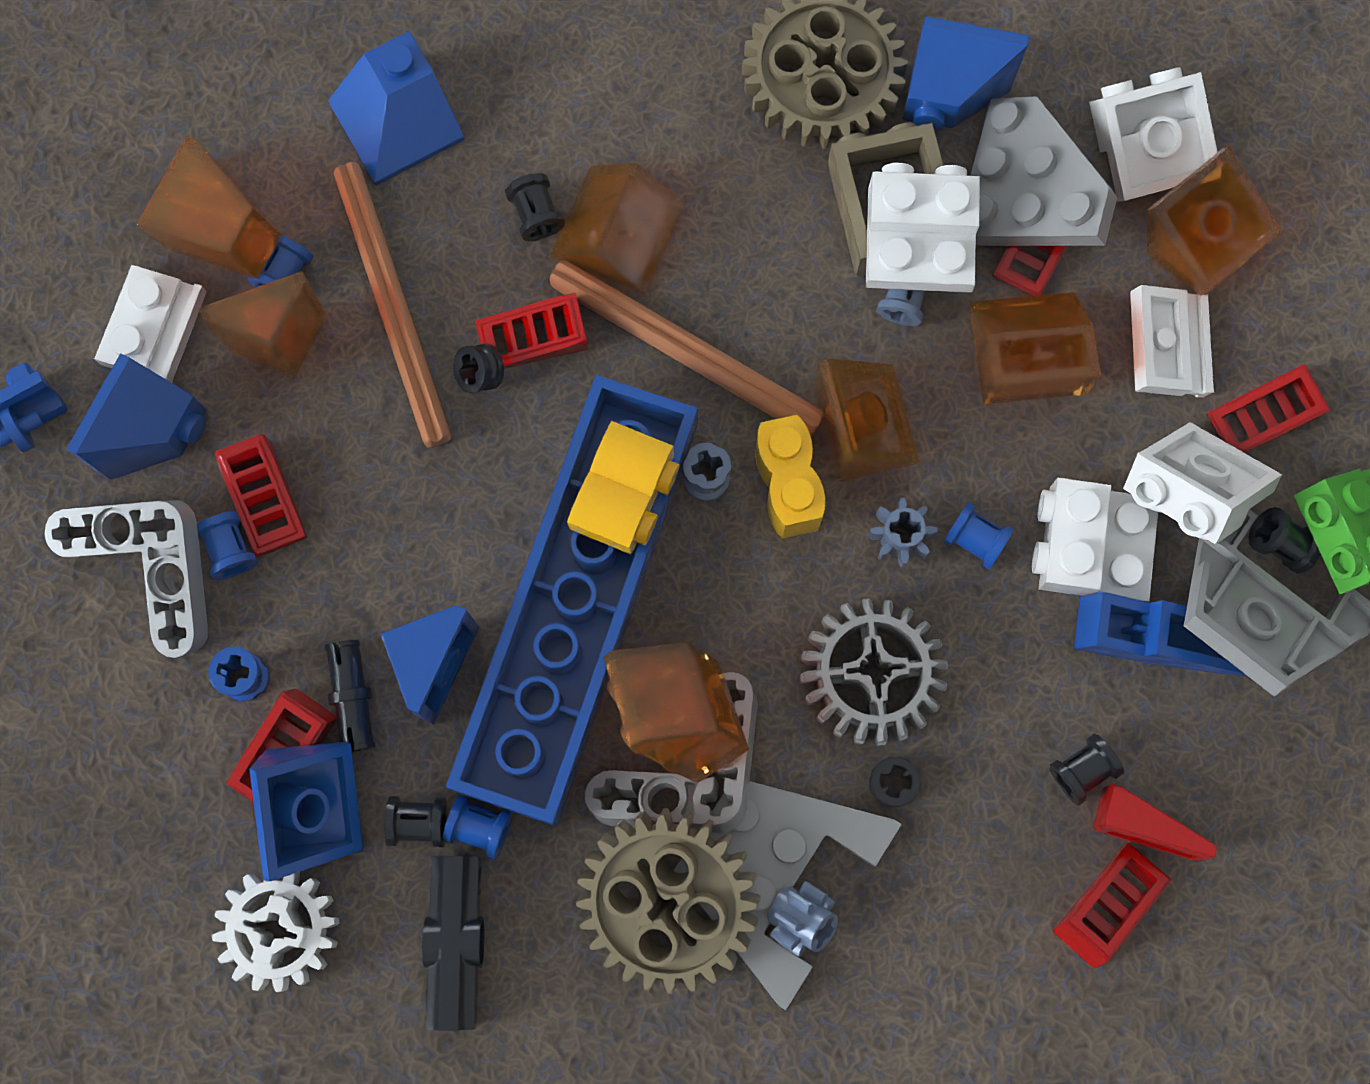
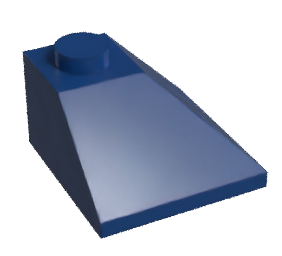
M925 16L912 66L903 119L913 121L916 126L932 123L934 130L941 129L942 127L953 128L987 107L991 99L1003 97L1012 88L1027 49L1030 35Z
M410 31L364 53L328 100L375 186L465 140L434 72Z
M120 353L69 443L67 450L101 476L112 480L182 456L188 444L194 445L201 437L206 424L204 415L207 410L193 395L130 357Z

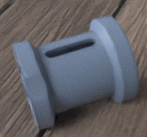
M888 289L886 299L879 301L876 312L885 320L904 326H918L921 324L924 315L920 307L926 290Z
M709 442L699 443L692 447L683 462L685 488L690 495L699 500L710 501L721 497L728 489L730 483L731 461L729 455L723 448ZM707 463L710 470H716L713 481H707L703 474H698V466L700 464Z

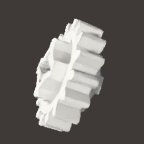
M300 872L284 877L282 881L277 879L261 883L255 875L247 874L243 877L246 888L244 893L237 890H228L225 893L233 906L230 910L215 912L214 917L226 922V927L224 931L213 934L212 940L227 943L228 950L223 952L218 960L220 964L234 961L238 964L232 976L235 981H242L251 974L253 975L252 990H264L269 980L272 979L275 991L282 992L288 990L289 976L298 985H304L310 982L309 973L306 969L308 966L321 970L328 965L319 953L322 949L337 947L338 942L327 937L326 932L327 928L334 927L340 924L339 918L325 916L324 909L329 907L334 900L332 896L316 898L314 893L320 884L317 879L310 878L302 885H299ZM275 891L274 895H270L268 904L256 912L248 910L259 897ZM300 901H302L310 914L312 927L305 925L298 912ZM279 919L280 926L287 928L288 932L295 933L297 936L274 939L271 932L266 931L265 927L256 925V922L278 921ZM242 933L247 935L254 949L252 956L249 955L243 944ZM295 947L306 949L296 961L288 966L278 968L286 952Z

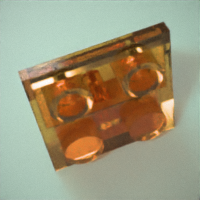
M1074 292L973 301L970 303L983 404L1085 395L1101 376L1093 323Z
M689 642L614 650L603 656L610 678L607 682L608 691L617 703L623 723L620 727L621 736L634 753L643 754L661 764L667 771L676 772L697 784L749 750L720 663Z

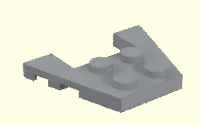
M1249 509L1242 526L1219 543L1214 544L1209 540L1199 538L1184 627L1270 694L1276 696L1370 635V601L1356 590H1352L1337 597L1326 617L1316 611L1237 550L1238 545L1258 517Z
M750 781L747 809L742 822L738 827L729 832H711L710 837L718 840L723 835L730 833L732 839L726 849L729 855L742 851L747 853L744 863L738 869L739 872H756L757 878L753 886L745 891L760 895L757 909L747 911L759 919L754 932H744L751 939L745 953L736 952L777 1005L786 1010L813 966L765 935L764 932L770 924L768 921V911L774 898L784 888L794 886L825 836L871 866L876 867L902 824L887 817ZM723 793L712 812L715 816H721L722 808L732 806L733 803H730ZM681 858L674 869L676 873L689 871L687 862L683 858ZM698 902L712 920L719 919V914L712 905Z

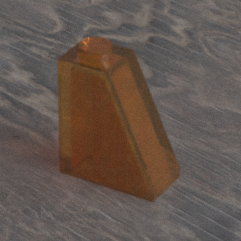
M189 136L185 137L137 222L138 226L166 249L254 279L259 277L282 235L227 169L197 140Z

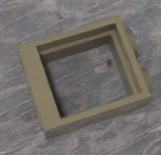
M911 122L902 123L890 128L885 133L867 136L864 133H853L842 137L837 143L831 144L828 168L856 276L866 274L867 229L851 166L919 153L924 173L935 174V170L944 165L932 123L919 126Z

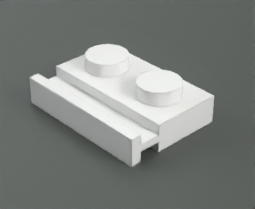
M131 265L94 359L100 365L112 368L121 353L172 383L207 293L201 285H191L182 282L178 278Z
M1140 285L1132 290L1130 297L1135 392L1175 396L1191 394L1195 395V397H1205L1214 393L1208 293L1190 294L1187 293V290Z

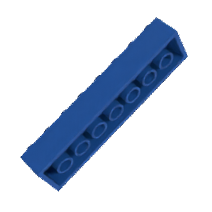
M595 375L446 788L467 797L558 827L679 481L683 462L687 458L698 426V408ZM611 421L674 446L672 461L680 464L676 479L668 495L659 492L650 512L658 514V518L648 543L642 545L637 542L632 554L570 530L567 523L577 495L590 471L596 452Z

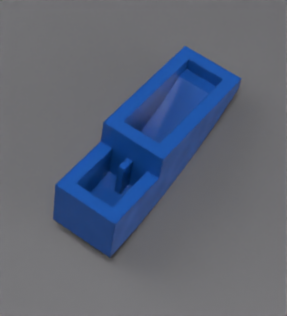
M1107 592L1080 596L1074 649L1189 670L1247 676L1184 627L1187 606L1163 600L1149 603Z

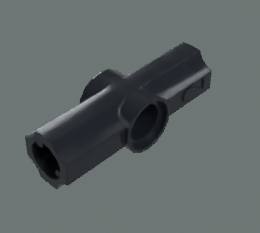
M431 856L430 914L425 918L422 935L423 966L428 968L426 1030L460 1031L475 1030L477 1028L478 968H481L483 965L485 939L484 918L479 916L482 871L481 857Z

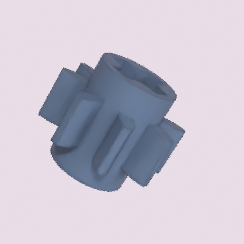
M900 498L896 510L892 513L881 506L878 508L875 515L884 526L870 529L868 538L880 540L882 548L877 557L879 560L884 559L889 554L898 557L900 568H905L909 555L913 552L921 559H925L930 551L921 541L922 539L933 538L937 533V528L926 526L923 518L928 509L926 506L916 511L912 508H907L905 498ZM897 523H904L905 531L914 533L908 543H902L899 534L891 533Z
M807 881L802 885L800 892L791 886L784 888L774 898L768 911V921L775 926L770 937L798 957H801L806 947L813 952L822 950L832 939L838 925L837 915L830 911L835 901L829 898L827 893Z

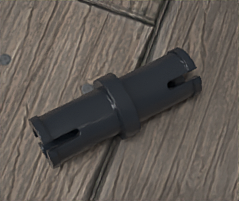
M360 640L338 641L339 645H336V643L326 644L324 647L325 651H327L333 691L327 694L329 705L335 706L340 742L351 743L352 752L376 748L373 741L367 701L373 698L371 687H365L359 647L361 646Z

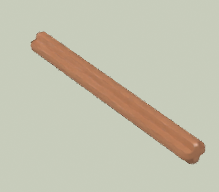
M356 162L340 165L335 168L333 174L422 441L428 448L443 445L451 440V433L360 165Z
M561 260L552 271L549 280L554 289L565 295L576 292L578 303L773 418L779 419L798 415L807 426L810 436L820 426L824 415L821 409L567 260Z

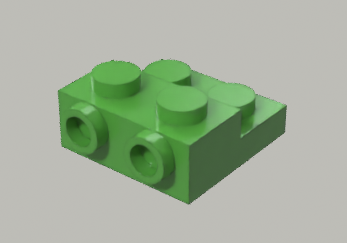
M1357 469L1324 479L1293 495L1339 594L1341 595L1369 585L1370 469L1364 471Z

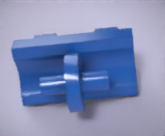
M23 362L7 371L5 380L8 386L0 390V448L13 441L22 452H27L35 447L30 432L68 409L61 396L38 370L34 371L28 363Z

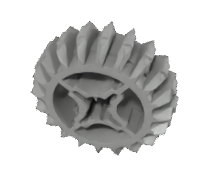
M867 598L861 601L860 616L857 617L853 608L848 603H845L839 609L843 624H840L833 616L827 614L823 617L821 623L829 636L818 631L810 633L808 641L821 651H803L801 655V661L806 665L816 667V670L802 673L800 675V683L804 685H818L817 690L806 695V704L815 705L822 700L825 702L827 707L820 711L816 719L820 724H823L835 714L841 720L834 728L833 734L839 738L846 732L849 725L856 727L853 737L854 744L862 745L867 737V731L873 730L876 745L884 746L888 739L887 728H891L899 742L904 741L908 738L905 720L917 730H921L927 725L924 716L918 708L932 714L936 713L940 708V704L927 693L939 694L944 693L947 689L946 682L931 677V674L941 673L948 668L946 660H930L929 656L942 647V642L940 639H933L927 643L923 642L921 637L926 634L931 625L927 621H923L915 630L911 628L907 623L912 618L914 611L909 607H906L900 614L899 619L891 617L893 611V602L891 600H885L880 608V614H874L873 604ZM877 631L887 633L898 639L908 649L913 660L908 661L907 657L898 658L888 654L883 648L881 636H878ZM861 632L860 658L853 662L843 663L841 667L829 668L830 657L835 646L847 636ZM870 655L872 660H875V665L878 669L891 671L888 676L883 675L878 681L880 686L877 689L872 684L870 676L856 673L859 668L864 669L869 663L867 659ZM917 677L916 687L908 704L894 713L887 714L886 701L888 700L889 684L903 681L905 678ZM832 684L853 686L859 689L865 697L866 707H869L870 715L856 711L848 706L838 696Z

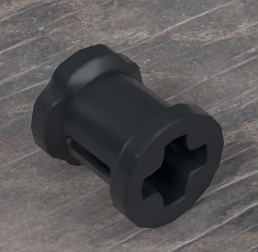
M544 173L527 174L512 181L505 189L507 200L516 206L522 222L519 230L522 239L525 241H538L558 233L565 226L562 213L555 211L549 196L550 182L548 176Z
M1273 507L1261 513L1250 529L1249 545L1253 550L1264 555L1273 554L1282 560L1284 566L1297 574L1312 568L1321 556L1309 528H1302L1292 522L1290 515L1281 508Z
M1095 733L1086 739L1087 746L1064 762L1054 761L1050 764L1049 768L1062 791L1078 806L1086 801V793L1109 777L1117 779L1124 774V768L1115 752L1104 739Z
M389 796L384 820L386 846H397L399 841H430L433 847H444L445 841L442 840L447 821L446 798L436 797L433 803L401 802L398 796Z

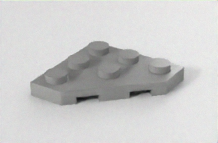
M1037 96L991 99L970 175L980 176L979 228L976 233V246H1105L1117 201V196Z

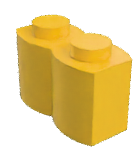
M798 415L761 422L756 442L755 458L757 469L762 480L769 487L767 499L768 515L774 530L782 539L818 531L825 511L823 485L817 473L810 466L813 453L811 436L807 426Z
M611 421L567 521L570 530L628 554H632L637 542L646 545L658 518V514L650 512L659 492L668 495L680 467V464L672 461L674 446Z

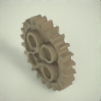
M781 0V14L769 7L765 9V24L754 22L752 26V38L754 40H746L744 56L747 59H744L742 63V75L748 77L745 79V94L755 95L752 110L754 112H761L768 109L765 118V126L767 128L782 122L783 139H787L796 130L801 132V146L806 147L812 135L819 136L822 149H827L830 136L837 135L840 140L842 137L849 135L853 130L855 133H864L868 136L869 122L879 128L884 125L885 111L894 113L899 99L896 95H902L906 80L901 76H904L906 73L908 60L899 58L903 54L904 40H892L897 27L895 22L880 25L884 11L881 7L868 14L865 11L866 0H857L854 5L847 3L848 0H800L796 5L791 0ZM823 30L830 32L834 37L823 39L817 37L814 33ZM783 63H791L799 69L794 72H785L779 69L778 66ZM854 63H862L868 66L871 70L867 72H857L850 67V65ZM847 92H849L850 94H855L857 96L852 97ZM828 96L834 99L836 103L824 106L815 102L814 98Z
M664 808L661 811L656 824H653L646 811L640 812L635 819V829L625 819L621 820L614 828L616 837L605 833L597 842L602 852L592 850L584 862L592 870L584 871L577 884L589 891L580 895L576 901V907L591 910V913L585 916L580 923V928L584 930L596 929L598 932L589 946L590 949L597 950L607 947L610 954L606 958L604 966L609 968L619 961L625 964L623 981L625 982L629 981L636 972L644 974L643 985L644 990L647 991L650 990L656 978L663 979L667 994H672L678 979L682 978L690 992H693L699 984L700 973L709 982L714 984L720 975L719 964L728 970H732L738 960L735 951L743 953L747 951L751 939L744 932H754L759 919L747 911L757 909L760 895L745 891L753 886L757 878L756 872H739L738 870L744 863L747 853L742 851L729 855L726 849L732 839V835L728 833L718 840H714L710 837L714 821L710 819L699 830L692 828L693 818L690 811L685 813L679 824L673 823L668 808ZM677 854L687 862L689 871L676 873L670 870L664 861V855ZM639 860H647L650 865V870L646 866L640 864ZM629 881L635 884L640 890L642 898L633 900L625 897L620 892L618 882ZM659 896L664 900H669L673 897L677 901L676 907L672 902L662 904L658 899ZM705 902L712 905L717 910L719 919L705 920L696 913L694 904ZM657 929L665 932L669 936L672 945L664 947L655 944L650 939L648 930ZM685 931L697 941L695 943L689 942L685 936Z

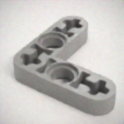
M171 499L80 507L56 511L48 518L45 525L46 542L50 549L59 556L79 557L142 552L150 634L154 646L166 657L173 658L197 652L204 646L208 637V623L198 529L195 514L188 504L181 500ZM118 513L127 519L130 526V534L124 543L117 541L111 532V522ZM166 518L174 519L175 530L149 531L148 521ZM92 526L91 532L93 536L69 538L68 527ZM170 563L178 566L183 573L184 583L178 593L172 592L165 585L164 572ZM184 601L185 608L169 610V604ZM173 626L185 627L187 632L186 638L174 636L172 632Z
M727 672L716 676L708 684L704 698L695 775L617 770L603 771L590 780L585 790V803L594 817L602 824L615 827L621 820L625 819L635 828V819L640 812L646 811L653 824H656L659 814L654 813L651 809L652 798L658 791L671 788L679 792L680 797L678 806L671 812L673 823L679 824L685 813L690 811L693 818L692 828L699 830L709 819L714 821L712 829L714 833L729 832L738 827L744 819L747 809L758 708L757 696L749 680L742 674ZM734 689L738 691L741 699H744V701H735L733 705L732 718L736 726L726 723L727 711L722 701L719 700L728 698L730 690ZM722 739H733L740 743L738 757L729 764H718L711 759L712 748ZM715 777L725 779L724 794L728 801L733 803L732 806L722 808L721 816H715L710 807L707 806V802H716L718 798L719 784ZM612 787H616L623 797L638 798L640 812L636 813L637 808L631 801L627 800L614 801L612 809L608 810L600 798L601 796H609Z

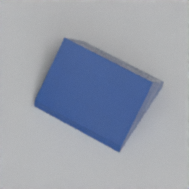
M455 605L381 634L407 709L422 720L433 725L479 629L478 624L467 609Z
M339 742L266 749L250 768L263 880L271 882L362 851L363 845L351 743Z

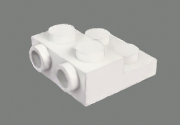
M1181 67L1149 75L1151 86L1134 90L1132 80L1101 88L1103 99L1089 102L1100 152L1107 151L1118 202L1222 175L1201 72L1183 77Z
M890 163L882 167V172H872L868 188L866 288L972 292L975 286L976 233L979 228L980 176H967V170L958 165L941 166L935 170V174L914 173L913 166L906 163Z
M1189 422L1137 454L1123 489L1132 494L1133 499L1138 505L1153 511L1162 512L1176 520L1186 534L1217 544L1242 526L1250 508L1275 491L1282 474Z
M1057 478L1049 490H1042L1038 505V521L1046 522L1044 542H1036L1032 558V573L1040 574L1038 589L1080 596L1107 592L1149 602L1158 512L1138 505L1133 499L1132 494L1111 491V485Z

